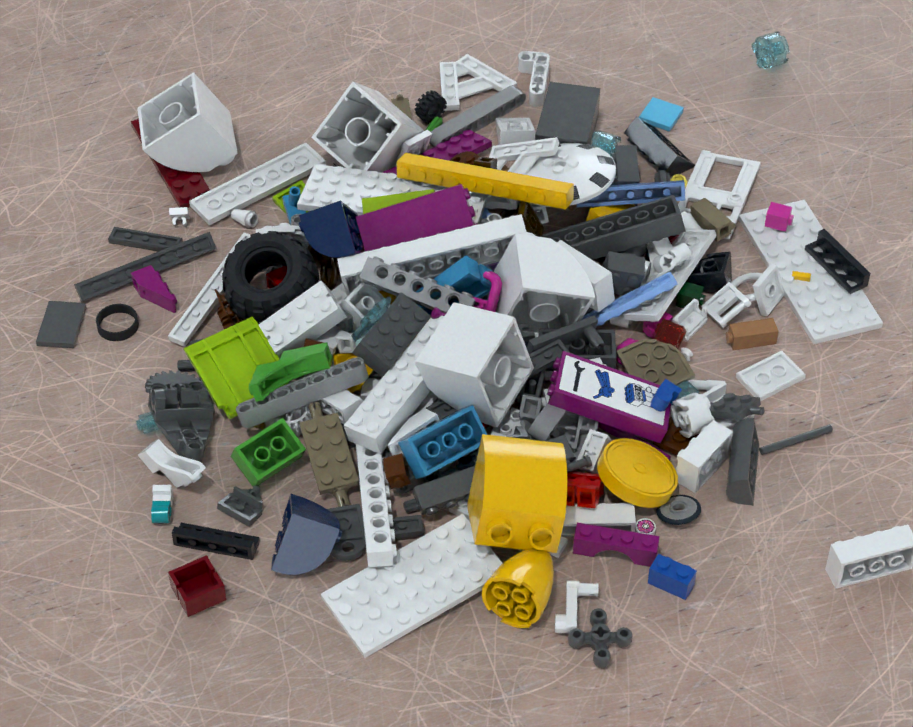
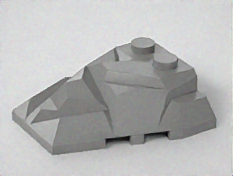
M523 395L519 418L521 426L528 432L532 423L545 406L541 405L542 398ZM568 411L548 440L566 435L574 454L572 462L577 461L589 430L597 431L599 422ZM529 435V440H537L536 438Z

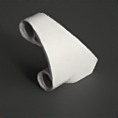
M668 237L647 243L646 247L651 262L648 282L672 270L674 266L690 258L692 254L689 247L682 242L673 248Z

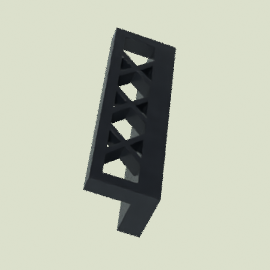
M825 229L818 231L816 241L805 245V250L849 294L868 286L871 273ZM819 246L823 252H817L814 248ZM824 258L832 259L834 263H828ZM835 269L843 270L846 275L838 274ZM847 281H853L857 285L851 287Z
M182 522L179 527L174 526L172 530V539L175 546L253 560L260 542V537Z

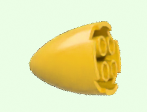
M532 548L515 554L501 564L482 588V599L487 610H492L502 618L501 622L515 628H528L531 624L537 622L546 608L553 586L554 569L551 554L545 550Z

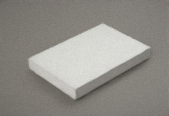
M783 351L736 373V379L754 397H760V401L804 380L806 376Z

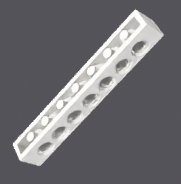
M356 444L368 568L393 566V557H397L396 544H392L395 541L394 529H390V527H393V516L388 514V512H392L391 500L386 499L390 497L389 485L385 486L388 481L385 471H383L384 463L382 456H385V450L379 454Z

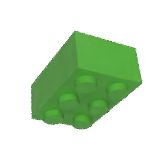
M281 418L234 448L230 457L250 484L258 486L300 459L306 448L286 421Z

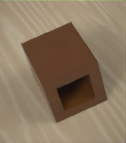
M402 453L383 458L386 479L391 489L411 484L408 464Z

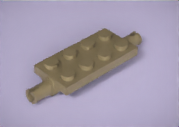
M315 402V409L313 403L308 405V409L312 419L299 422V426L320 495L326 493L333 494L336 497L338 507L344 506L343 503L345 506L351 505L347 492L351 486L359 485V479L338 412L323 416L320 403Z

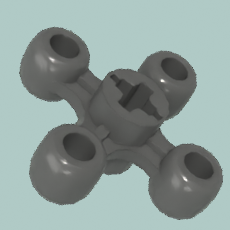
M597 608L590 614V623L593 626L591 631L584 633L581 629H572L568 634V643L572 648L576 649L581 648L584 644H590L591 648L595 651L593 656L594 664L599 668H605L609 665L611 659L610 652L607 650L609 645L616 643L620 647H628L632 643L633 635L631 630L625 627L618 629L617 632H610L608 626L605 625L607 621L606 612L603 609Z

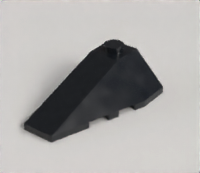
M731 252L707 254V258L700 259L686 282L703 286L706 292H718L728 282L731 283L732 281Z

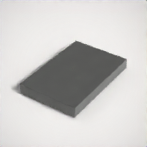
M49 301L36 339V345L74 348L86 311V303Z

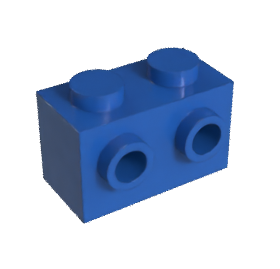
M658 554L649 568L648 584L686 600L695 585L697 570L676 562L670 557Z

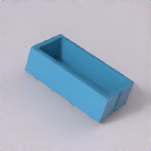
M466 255L435 277L434 280L437 281L438 285L444 286L446 284L454 287L455 291L461 294L462 292H467L473 295V297L481 298L490 292L492 285L489 280L483 277V273L492 270L482 264L478 265L477 261ZM421 287V288H420L419 290H417L416 292H417V293L421 292V291L423 290V287ZM433 292L430 297L437 300L441 297V294ZM451 299L448 302L450 306L453 302L459 303L457 299ZM418 305L429 315H431L433 310Z

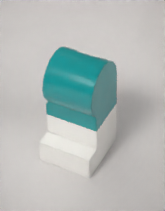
M153 485L152 523H170L174 498L172 486Z

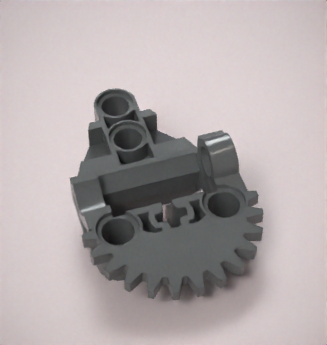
M169 370V373L164 371L161 374L155 373V376H150V379H147L145 383V392L149 393L148 407L155 423L179 456L202 463L214 412L213 403H210L209 392L200 377L195 378V374L188 375V372L181 374L179 370L176 373L172 370Z

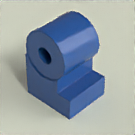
M665 379L650 402L651 406L657 411H665L669 403L673 405L672 402L678 398L682 389Z

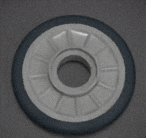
M673 495L666 504L657 507L656 513L665 523L682 525L694 521L700 515L701 505L698 500L691 496Z

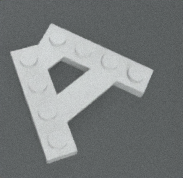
M468 54L456 62H440L441 94L447 102V108L444 111L460 110L459 99L493 88L500 92L511 85L517 88L516 81ZM467 74L475 77L458 83L457 77Z
M555 137L492 146L489 158H497V170H501L507 161L516 160L508 172L526 175L539 157L556 155L559 140ZM505 198L511 205L518 201Z

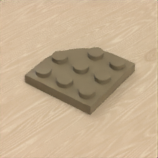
M645 339L616 351L627 374L661 385L667 379L676 386H679L695 378V374L684 355L671 344L659 342L656 339Z

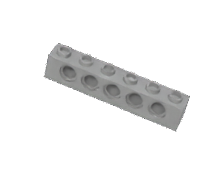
M375 256L367 258L359 277L360 282L395 296H399L402 292L414 303L430 310L437 307L441 312L447 313L451 307L448 304L451 299H457L459 304L471 307L475 305V299L472 298L473 295L467 292H462L461 294L456 292L452 286L446 284L444 286L438 285L437 281L427 277L423 279L414 271H403L399 265L391 263L390 266L385 264L383 259ZM380 271H386L388 273V275L385 278H379L377 276ZM398 278L406 280L403 285H397L395 281ZM415 285H422L423 290L417 293L413 291V287ZM433 292L441 294V297L437 300L432 299L430 296Z

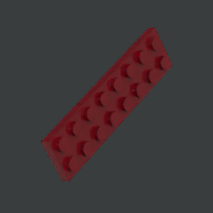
M139 119L131 121V126L142 143ZM150 157L179 208H190V200L210 191L200 172L173 169Z

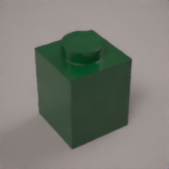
M685 282L677 293L676 307L684 309L693 299L699 301L698 308L700 305L702 306L706 299V295H703L704 287Z

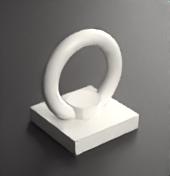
M770 264L763 273L744 274L731 282L737 288L746 281L757 280L753 285L754 293L744 296L750 302L757 300L761 316H768L785 295L776 264Z

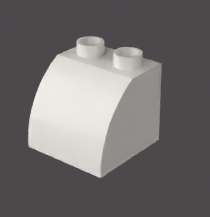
M194 72L137 108L143 151L152 159L167 167L187 172H209L219 165H228L233 161L235 155L238 154L230 111Z
M352 82L311 138L345 168L383 173L385 170L396 166L397 157L401 152L403 142L416 136L418 133L424 132V130L379 91Z
M529 232L515 233L494 270V273L498 274L502 281L496 313L515 317L517 325L529 324L530 329L522 331H534L535 338L538 337L539 329H559L582 320L595 299L592 284L581 264L571 253L551 238L538 237Z
M453 302L445 316H440L437 319L433 335L426 345L418 348L415 355V365L419 369L426 386L435 395L458 411L473 405L482 423L497 428L534 369L515 317Z

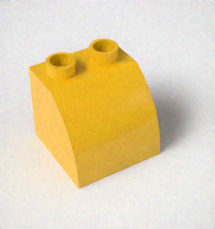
M482 434L467 503L474 544L522 550L535 548L537 550L557 553L567 504V463L563 443Z

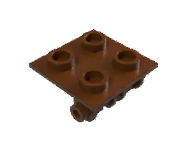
M215 289L221 304L218 307L217 314L223 328L227 329L242 322L233 312L225 298V294L221 295Z

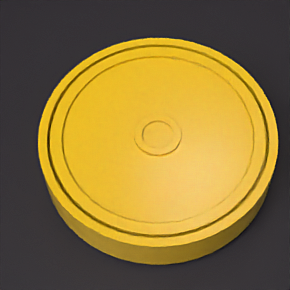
M628 438L613 440L606 445L597 462L598 474L605 486L620 499L639 507L655 508L666 504L678 485L677 472L669 459L659 450L642 441Z

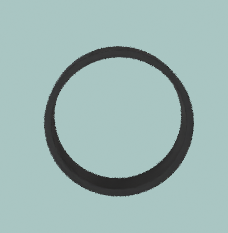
M126 304L106 306L96 317L98 333L109 341L126 340L132 337L139 327L136 311ZM114 313H126L135 319L128 329L120 332H109L100 327L102 320Z

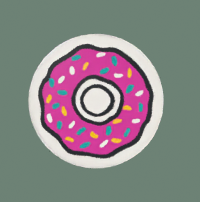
M642 518L636 522L635 532L655 535L656 525L651 519Z

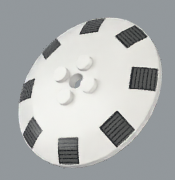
M581 143L559 144L556 155L539 157L526 175L573 183L574 198L570 205H575L603 193L615 179L616 166L613 158L606 151L598 147ZM530 203V204H533V205L544 206V207H550V206H545V205H539V204Z

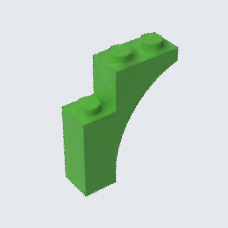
M328 343L283 351L279 361L257 365L252 380L249 383V392L254 396L255 401L264 400L275 389L293 379L316 371L330 369L333 357Z

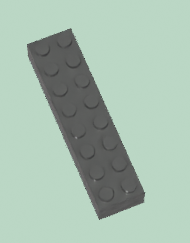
M671 195L546 233L542 237L551 238L555 242L562 240L593 260L606 257L609 251L623 252L636 246H643L649 242L679 235L682 232H686L675 196Z

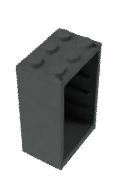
M550 82L537 126L535 140L557 137L559 144L581 143L591 145L599 115L600 88Z

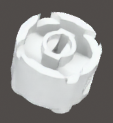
M691 393L672 402L674 405L671 406V415L676 427H681L682 431L679 432L686 438L699 434L705 425L708 426L712 420L715 421L709 409L711 406L710 401L706 396L702 397L698 393Z

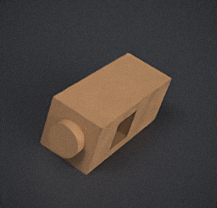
M773 318L729 324V330L726 332V341L730 343L732 350L777 344L779 331Z

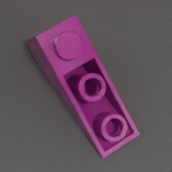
M152 265L131 273L133 286L141 298L176 313L175 304H177V299L174 294L170 293L167 283L162 282L159 271H155Z

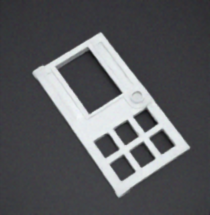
M702 150L685 188V201H679L678 203L680 212L686 211L691 213V209L686 208L688 201L696 202L706 198L720 211L722 207L733 209L731 216L727 217L736 224L761 162ZM714 161L742 166L732 192L704 187ZM731 235L725 237V239H730Z

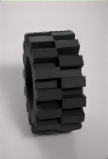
M433 90L427 91L426 95H421L422 98H419V103L415 105V114L427 124L431 123L436 116L442 117L441 114H444V109L447 108L445 98Z

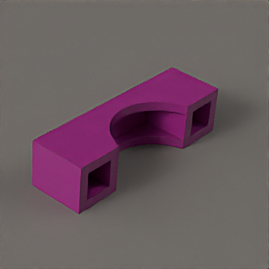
M577 522L573 554L594 557L598 552L613 550L627 555L636 565L651 567L657 557L660 536Z

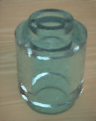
M151 412L138 415V420H135L138 431H142L143 434L160 429L155 423Z

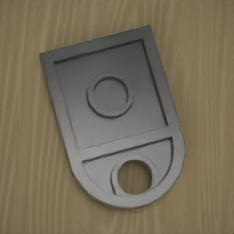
M360 504L327 509L338 518L340 530H342L339 542L335 541L330 555L342 561L354 560L360 557L366 550L364 523ZM346 547H351L354 549L351 552L343 551V549Z

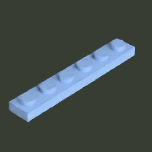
M668 272L615 299L613 303L600 312L593 310L584 315L582 320L595 316L598 320L597 326H601L607 320L619 317L623 312L638 307L640 303L652 300L662 292L670 291L674 286L678 285L676 279L671 272Z

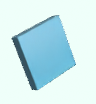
M652 97L639 118L657 128L670 132L683 113L684 107Z

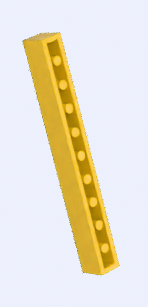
M404 153L397 161V178L449 188L462 184L464 188H468L471 192L560 209H567L574 198L573 183Z

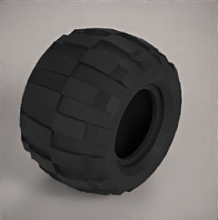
M278 231L251 234L250 238L238 242L235 245V250L229 253L225 260L222 273L225 298L233 312L243 321L253 317L260 324L319 282V271L309 250L297 239L287 234L283 236ZM278 265L287 266L286 276L277 286L263 290L250 285L255 275L265 268Z

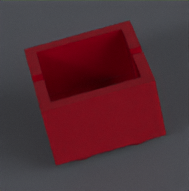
M207 555L168 572L171 588L177 599L180 600V604L188 617L227 600L225 585L218 573L215 572V568Z

